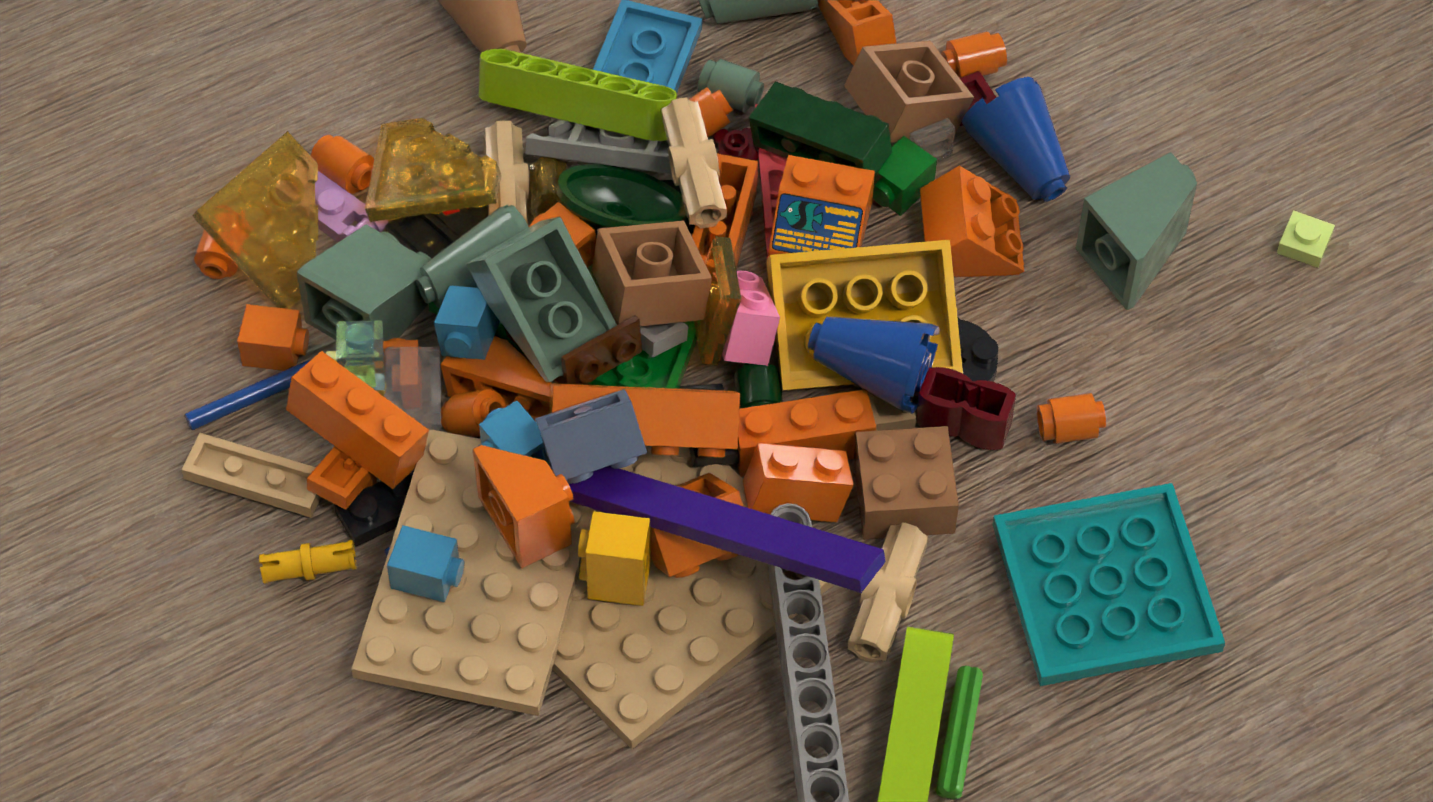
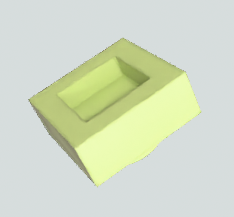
M1293 210L1280 240L1277 253L1319 268L1335 225Z

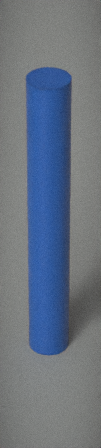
M310 360L186 413L185 418L190 429L195 430L290 388L292 376Z

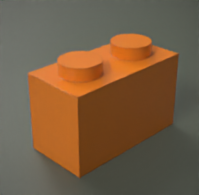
M761 443L757 444L743 479L748 508L771 515L772 511L779 505L787 503L796 504L805 509L811 520L838 522L854 485L846 451Z

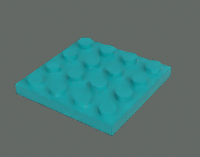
M1173 483L994 515L992 526L1040 686L1223 652L1225 640Z

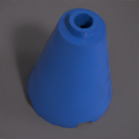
M1032 77L1019 78L996 88L995 91L998 97L990 103L986 104L983 98L977 101L964 115L962 124L966 132L1032 199L1043 198L1045 202H1048L1066 191L1067 187L1065 184L1070 179V174L1041 86Z
M827 316L823 324L815 323L810 334L808 349L814 350L813 358L816 362L899 410L913 414L918 404L910 402L915 391L920 392L927 371L933 365L938 346L936 343L929 342L930 335H939L940 328L928 323Z

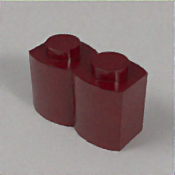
M931 367L927 371L919 392L916 423L921 428L948 426L949 437L960 436L964 441L975 447L987 450L1003 449L1012 424L1016 394L1008 387L996 382L985 380L972 381L966 375L956 370L945 367Z

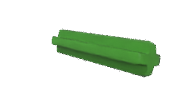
M965 665L961 666L957 671L936 789L937 795L942 798L957 800L962 796L983 678L982 670L977 667Z

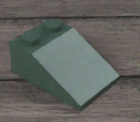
M561 217L539 221L466 263L488 306L545 382H551L563 374L561 361L563 355L617 326Z

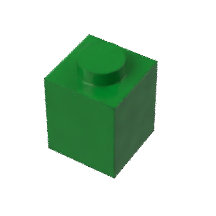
M903 136L892 146V153L874 177L873 199L879 205L889 207L901 216L921 198L920 188L935 180L937 159Z

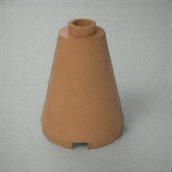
M437 0L481 53L490 49H505L519 53L525 50L527 43L517 0Z

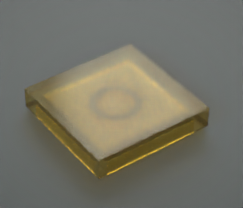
M715 236L705 260V265L712 277L704 320L694 321L700 360H702V364L718 365L742 300L731 238Z

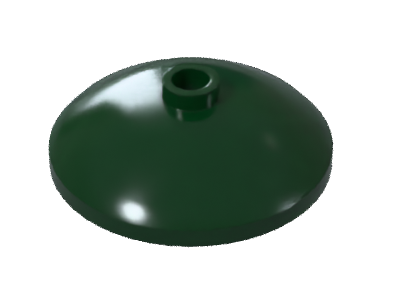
M585 164L566 169L560 174L556 191L564 206L597 232L599 228L674 221L685 222L687 217L682 195L677 190L653 176L636 170L603 164Z

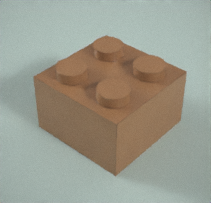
M930 40L862 47L844 85L866 115L875 116L889 124L891 143L897 142L903 136L911 141L955 136L964 115L974 99V96ZM946 120V125L911 139L912 133Z
M684 221L598 229L592 272L617 325L635 315L640 319V326L704 320L712 277Z
M948 426L856 432L854 468L863 540L885 538L890 525H900L902 522L917 526L925 535L955 534L959 504Z

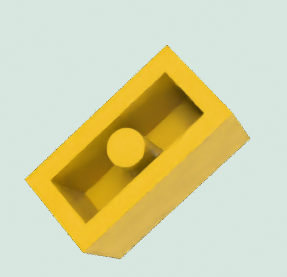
M593 511L590 529H581L578 546V557H582L579 580L587 581L588 599L644 606L651 567L650 518Z

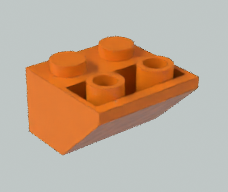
M960 165L920 188L925 242L950 240L953 276H1009L1025 272L1022 253L1024 246L1020 235L1018 217L1020 210L1015 198Z

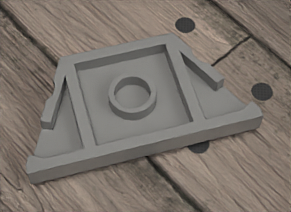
M559 120L549 125V135L546 137L534 133L526 137L525 154L574 160L580 165L603 164L624 167L639 172L647 170L671 174L668 140H645L565 120Z

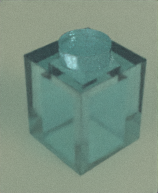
M383 320L336 321L337 362L375 390H385Z

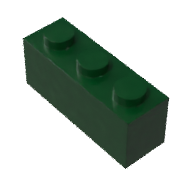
M776 81L749 116L753 146L785 158L788 155L873 170L876 176L892 153L888 123L875 116L864 115L848 109L838 102L821 99L806 93L800 88L789 87Z

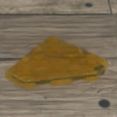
M424 118L384 123L380 127L365 211L369 221L374 222L497 204L501 172L497 161L487 155L481 158L472 152L470 145L449 133L445 136L435 130L431 122Z
M288 131L192 215L277 308L290 309L301 299L297 271L316 257V242L318 241V206L315 205V183L318 181V163Z

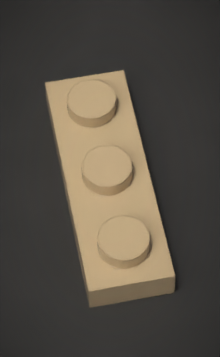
M199 433L182 468L185 480L312 518L321 499L320 496L307 490V477L316 467L203 433Z

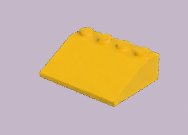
M950 240L770 255L766 260L769 294L780 316L775 343L782 391L855 385L853 382L816 362L813 358L814 350L808 349L810 334L815 323L823 324L827 316L928 323L939 326L940 334L930 335L929 342L938 344L932 367L950 368L963 374Z

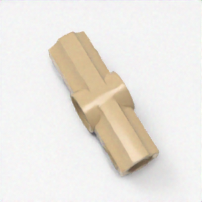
M687 97L674 99L668 106L661 109L669 144L668 157L675 186H680L689 224L697 225L700 228L713 227L720 220L727 218V208L719 182L720 170L713 139L708 140L698 102L690 101Z
M496 121L494 125L485 128L484 157L486 163L483 164V201L488 202V216L499 207L513 205L528 224L526 202H528L529 170L528 163H524L522 128L513 125L512 121Z
M903 522L900 525H890L889 531L886 534L883 547H881V549H884L886 562L861 593V608L848 641V650L854 652L859 659L872 663L880 660L886 661L895 640L901 618L906 619L916 589V575L928 544V536L923 534L917 526Z

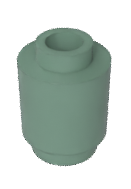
M719 59L717 62L708 60L700 74L698 92L706 87L709 88L712 94L720 90L731 108L745 113L749 110L750 106L755 107V104H759L764 91V83L759 81L760 73L723 59Z

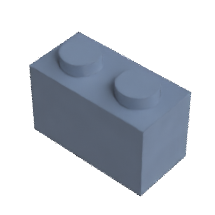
M625 389L535 418L551 470L555 476L562 474L569 484L584 481L593 475V471L607 466H611L614 469L627 467L638 460L637 456L647 453L632 402Z

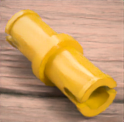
M353 540L312 547L311 543L301 544L300 549L259 554V563L262 564L260 571L264 584L305 577L306 581L316 580V575L350 569L357 570V561L354 559L356 552Z

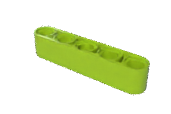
M490 49L480 54L478 95L483 101L645 140H667L661 109L668 106L672 100L677 99V93L672 88L511 50Z
M907 626L878 802H928L954 634Z

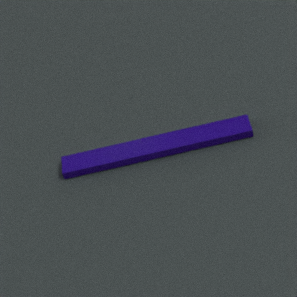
M611 466L593 471V475L584 481L569 484L573 493V500L570 502L605 513L650 518V527L859 593L863 592L886 562L884 549L623 469H614Z

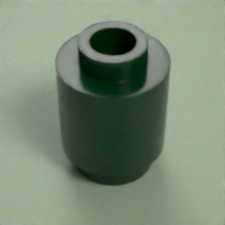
M745 363L743 367L736 371V392L740 393L739 409L783 402L780 373L776 366L769 363L768 366Z

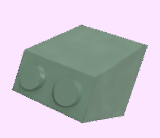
M1171 152L1084 198L1076 250L1126 310L1136 305L1187 232L1197 181L1192 170L1187 165H1182Z
M367 224L304 264L297 271L305 322L343 345L346 344L348 338L360 339L363 343V352L374 360L373 343L400 338L428 305L419 292L416 279L422 277L420 268L430 261L431 258L423 252L415 253L401 245L388 232H379Z

